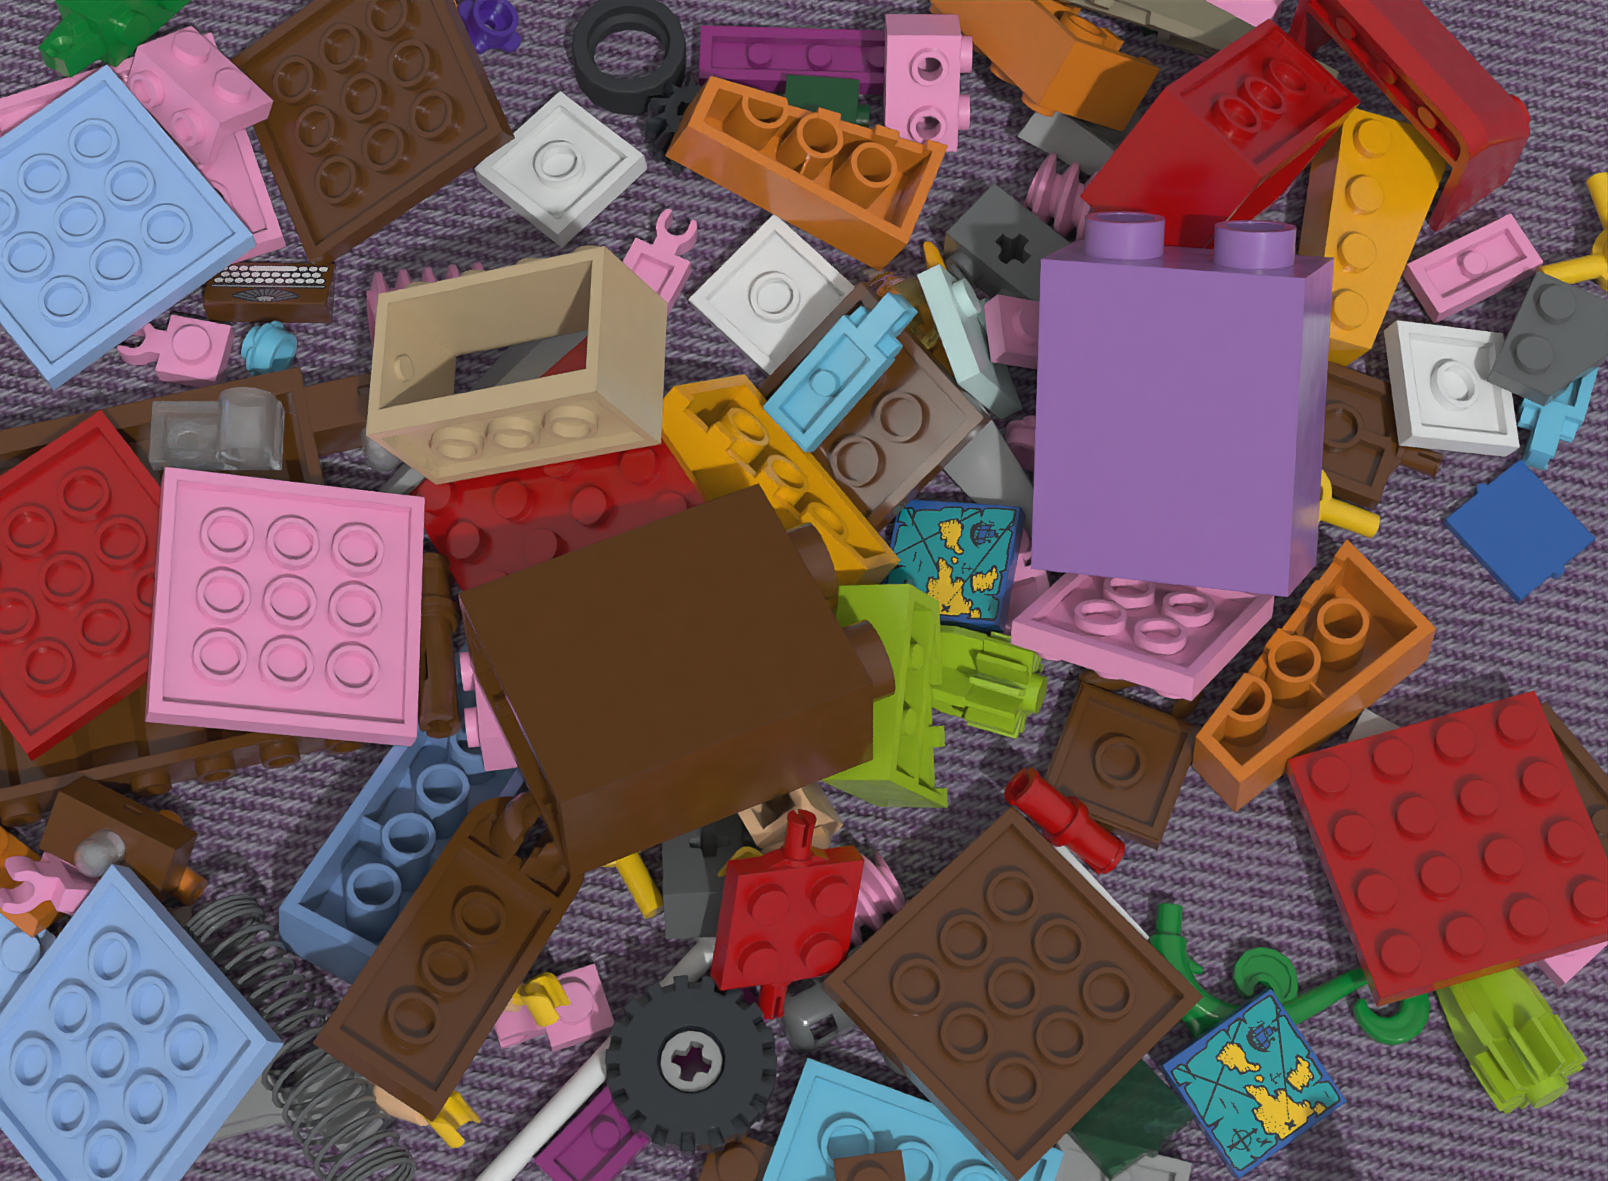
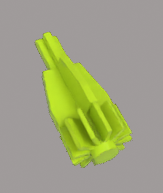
M940 625L943 684L931 685L932 708L942 713L963 718L964 721L968 722V726L1018 739L1019 732L1023 733L1025 730L1026 717H1031L1032 713H1039L1046 695L1048 677L1041 675L1044 669V665L1041 664L1042 658L1035 651L1011 644V636L991 631L990 637H987V634L965 628Z
M1518 967L1436 990L1457 1044L1470 1062V1068L1499 1112L1503 1111L1505 1114H1509L1518 1106L1522 1110L1530 1103L1534 1109L1553 1102L1568 1090L1569 1086L1567 1083L1569 1080L1567 1077L1584 1068L1582 1063L1587 1061L1586 1056L1559 1016L1552 1013L1553 1010L1536 985Z

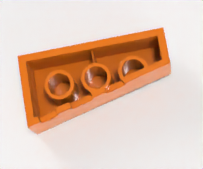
M930 0L932 4L929 7V11L932 14L959 15L961 35L972 36V50L987 56L992 61L989 68L996 76L1012 85L1018 86L1024 92L1021 97L1024 104L1047 117H1053L1057 111L1123 132L1160 71L1157 66L1145 57L1139 56L1137 58L1119 52L1124 43L1121 38L1108 28H1099L1092 22L1079 16L1081 7L1059 0Z
M710 76L688 105L665 156L880 272L908 244L948 145L929 139L924 144L900 138V131L877 124L873 129L842 121L840 113L820 107L815 112L788 105L787 98Z
M1346 539L1334 555L1331 565L1319 580L1316 579L1301 598V603L1282 628L1277 629L1265 645L1264 652L1249 672L1242 675L1196 735L1192 767L1234 812H1237L1286 773L1285 768L1288 759L1314 751L1362 713L1364 708L1367 709L1425 663L1429 656L1436 627Z

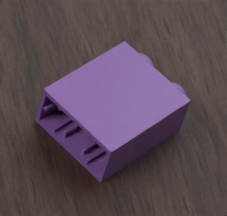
M1126 211L1087 214L1085 216L1084 240H1077L1041 259L1031 569L1288 597L1316 566L1334 258L1295 255L1296 226L1288 223L1264 220L1218 222L1215 224L1214 249L1164 246L1165 217L1160 215Z

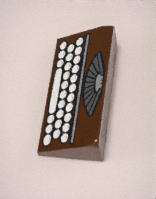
M233 263L207 281L203 307L209 322L271 323L276 320L281 323H333L336 266L335 264L317 266L312 263Z

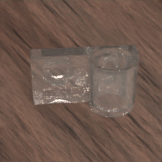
M250 387L224 390L219 394V401H153L149 462L153 470H164L165 467L188 470H282L285 418L282 402L278 401L276 396L268 391Z

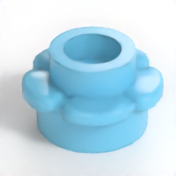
M276 320L271 323H265L262 327H253L246 335L241 348V356L246 360V369L251 373L252 377L289 369L295 357L297 339L295 335L285 331L284 325Z

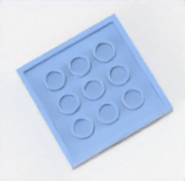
M108 65L99 69L0 138V326L53 391L257 246L253 234Z
M111 864L0 1013V1128L42 1181H180L284 1045V1042L129 867Z

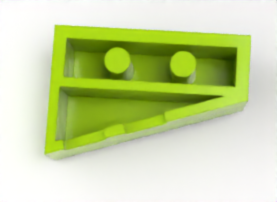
M911 584L839 585L838 603L833 611L841 627L863 619L868 620L873 625L889 656L896 688L893 696L873 703V760L820 781L877 807L948 808L947 787H935L934 747L945 746L944 725H933L931 699V685L943 684L939 601Z

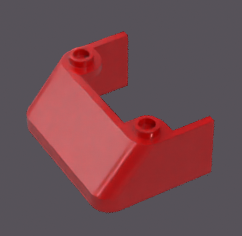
M1299 0L1288 35L1309 54L1331 39H1334L1453 168L1428 222V225L1435 233L1508 181L1530 136L1529 111L1517 96L1508 94L1420 0Z

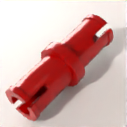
M1029 767L1028 770L1026 768L1021 769L1009 781L1004 792V799L1041 827L1042 836L1053 846H1065L1090 866V869L1097 875H1100L1101 872L1103 874L1109 873L1121 861L1125 852V843L1091 818L1088 807L1076 796H1064L1042 778L1033 767Z

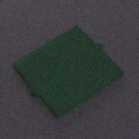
M1141 1059L1067 1134L1101 1172L1112 1181L1146 1155L1151 1158L1156 1157L1161 1144L1191 1124L1194 1114Z

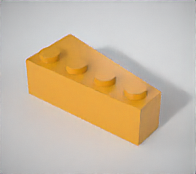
M1357 108L1312 159L1298 255L1334 258L1328 361L1344 367L1372 348L1448 164L1412 124Z
M745 374L673 386L663 398L662 429L710 500L759 483L785 530L805 522L812 523L826 544L837 577V595L826 600L832 611L837 607L839 585H879L901 561L810 452H804L763 409L767 400Z

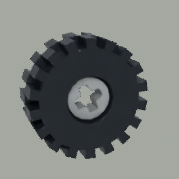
M688 975L674 976L673 984L661 987L658 981L646 987V995L637 1001L633 997L623 1008L624 1016L620 1022H614L609 1034L610 1045L609 1049H606L605 1066L613 1104L619 1116H623L628 1123L629 1129L639 1139L643 1136L651 1141L653 1148L663 1152H667L668 1148L679 1150L681 1156H696L695 1151L709 1150L710 1154L723 1151L725 1144L734 1139L738 1143L749 1134L750 1127L756 1121L760 1122L767 1111L768 1102L771 1096L773 1097L777 1074V1056L771 1027L767 1028L763 1020L764 1013L755 1002L750 1005L743 999L744 992L738 988L720 990L712 977L703 975L702 982H688ZM691 1046H694V1048L699 1047L702 1050V1061L711 1065V1069L708 1074L697 1072L692 1082L684 1081L681 1079V1067L672 1063V1060L676 1054L686 1056Z

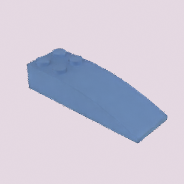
M467 641L454 658L457 675L458 710L460 711L461 720L459 732L447 738H431L427 736L426 731L422 732L420 730L418 721L417 738L412 747L393 745L279 907V942L283 943L286 950L350 984L354 983L468 813L475 806L488 799L501 796L515 797L517 794L529 791L518 768L485 771L481 746L468 748L464 708L477 707L475 690L464 691L462 683L460 652H468Z

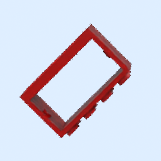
M1269 18L1165 87L1080 197L1094 209V213L1126 211L1150 213L1165 217L1164 246L1214 249L1215 224L1232 220H1255L1273 206L1361 101Z

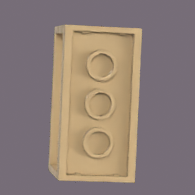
M594 245L581 246L576 248L573 253L545 259L524 258L519 260L516 265L489 271L468 270L463 272L460 277L432 283L412 282L407 284L404 289L380 293L377 300L366 436L436 485L661 444L668 303L608 248ZM588 330L586 369L454 395L456 356Z

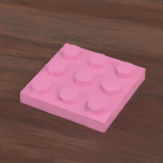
M1065 573L1012 621L1011 644L1035 651L1038 656L1047 660H1063L1092 669L1096 674L1107 679H1123L1152 688L1159 695L1167 698H1183L1192 701L1272 618L1275 595Z

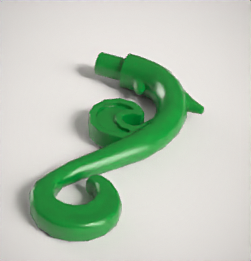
M1170 903L1158 904L1156 907L1155 935L1149 936L1148 942L1203 996L1182 1018L1193 1039L1205 1032V1028L1209 1029L1239 1008L1240 1005L1220 1000L1202 988L1193 974H1202L1203 968L1188 956V940L1181 936L1183 907ZM1264 947L1245 951L1234 963L1231 979L1235 991L1244 1000L1250 999L1253 996L1254 987L1257 984L1265 985L1267 989H1271L1296 1026L1353 991L1368 984L1362 968L1359 967L1297 995V971L1290 959L1275 949ZM1428 993L1400 1000L1398 1012L1391 1017H1383L1371 1011L1366 999L1360 998L1352 1006V1012L1356 1023L1368 1037L1376 1043L1395 1046L1409 1042L1422 1032L1429 1019L1430 1001Z

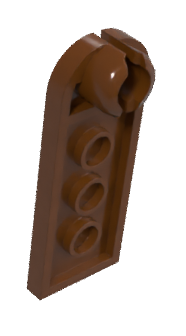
M530 791L517 794L515 797L501 796L488 799L475 806L468 813L313 1042V1044L430 1121H433L442 1110L579 892L584 880L585 873L574 878L570 877L547 828L525 861L515 855L525 836L540 816Z

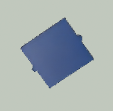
M1521 459L1490 484L1480 483L1474 491L1475 496L1443 522L1444 526L1518 604L1550 577L1559 579L1565 572L1564 566L1596 539Z

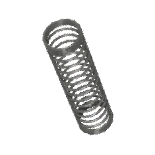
M245 894L229 895L215 900L200 909L189 919L183 929L195 941L197 936L212 924L199 937L196 943L212 962L231 956L244 948L256 937L260 929L267 930L270 934L267 941L244 949L230 959L223 968H219V970L225 974L239 969L261 956L269 946H277L279 955L276 958L254 966L240 976L233 985L236 989L248 986L265 977L279 963L288 964L290 968L286 975L264 983L246 998L249 1004H254L273 995L289 980L293 979L299 982L300 985L296 992L273 1001L258 1013L263 1020H266L284 1011L299 997H308L310 1003L305 1010L298 1011L284 1018L271 1028L278 1036L294 1028L310 1014H318L320 1017V1021L315 1027L293 1036L284 1043L262 1072L261 1080L266 1090L272 1091V1102L275 1106L283 1109L282 1119L287 1125L293 1126L292 1136L297 1143L304 1144V1156L307 1160L315 1162L313 1172L316 1176L325 1181H362L381 1169L401 1163L396 1170L380 1181H411L414 1178L417 1163L407 1148L397 1146L400 1140L398 1132L386 1131L389 1117L387 1114L375 1113L377 1108L376 1096L365 1095L368 1083L365 1079L354 1078L356 1071L351 1069V1073L345 1080L326 1088L311 1101L290 1105L302 1089L323 1080L338 1067L347 1065L336 1060L314 1071L299 1084L290 1087H280L284 1079L291 1072L307 1066L325 1053L324 1050L316 1047L304 1053L286 1068L269 1070L273 1062L280 1055L289 1053L304 1045L324 1027L326 1014L321 1009H313L316 997L311 992L303 991L306 983L303 976L293 975L296 964L292 959L283 958L286 948L282 942L273 941L276 931L271 925L263 924L266 915L255 897ZM252 913L248 920L233 934L211 945L200 947L204 940L225 922L239 915ZM256 951L255 953H253V954H252L251 956H249L248 958H246V959H244V960L238 962L239 960H241V959H242L243 957H245L246 955H248V954H250V953ZM264 969V970L261 971L260 973H258V974L254 975L253 977H251V976H252L253 974H255L256 972H258V971ZM280 1075L275 1085L272 1086L268 1081V1076ZM360 1083L362 1086L361 1091L355 1098L336 1106L322 1118L301 1122L315 1105L334 1097L346 1088L347 1085ZM291 1092L285 1104L278 1098V1093ZM371 1101L373 1104L365 1116L347 1124L334 1135L312 1140L316 1132L325 1123L345 1114L357 1103ZM289 1110H301L295 1121L288 1115ZM374 1119H381L383 1121L382 1126L375 1134L358 1142L346 1152L331 1157H323L337 1140L356 1131L366 1122ZM313 1127L307 1138H302L299 1128ZM385 1137H392L394 1139L391 1146L366 1154L347 1167L340 1175H334L336 1170L349 1157L366 1149L376 1140ZM324 1144L317 1157L313 1156L309 1151L310 1146ZM335 1162L327 1175L321 1171L320 1163Z

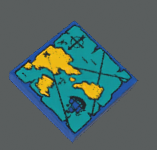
M911 500L896 515L890 548L901 561L884 578L883 584H911L938 600L940 625L957 626L972 631L1004 633L1026 515L1020 506Z
M1271 989L1263 990L1158 1064L1233 1178L1237 1179L1244 1176L1347 1102Z

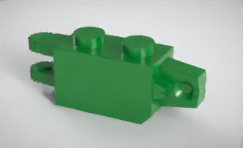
M56 0L63 20L38 48L47 67L52 70L55 69L69 78L97 60H101L116 68L137 49V46L142 45L191 0Z

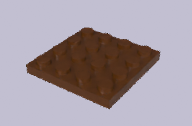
M314 0L230 60L273 100L268 119L252 126L308 260L317 266L332 263L515 139L453 0Z
M1013 806L1003 813L829 975L821 986V989L1007 1181H1019L1203 997Z

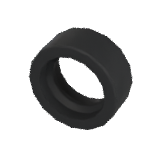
M601 0L585 11L574 28L572 57L579 87L593 104L611 113L638 115L648 112V104L651 98H663V87L667 81L679 88L684 81L687 62L686 39L679 19L665 4L656 0ZM624 30L644 31L661 41L665 50V56L661 67L648 76L633 80L618 79L599 70L594 59L595 48L599 42L613 33Z

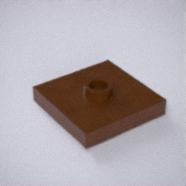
M1082 682L1044 779L1064 796H1076L1088 807L1089 816L1108 832L1158 850L1193 757L1196 735L1202 727Z

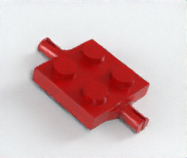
M798 809V814L795 810L788 812L784 844L780 848L759 857L728 860L710 975L720 990L761 985L757 1005L764 1013V1018L770 1020L774 1019V1014L777 1019L784 1016L787 988L791 982L800 979L829 976L847 960L865 861L854 845L825 849L811 846L817 818L812 812Z

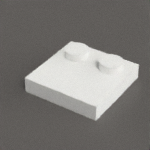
M561 91L513 133L515 139L492 153L474 168L478 181L562 248L648 169L645 157L641 152Z
M773 214L688 300L695 311L768 378L855 286L785 222Z
M1399 320L1384 330L1400 446L1503 457L1520 448L1512 392L1486 381L1504 343L1503 333Z

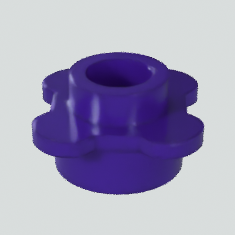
M464 0L460 3L458 12L477 54H483L489 49H502L507 53H513L518 49L521 44V36L515 31L518 26V14L508 0H476V2Z

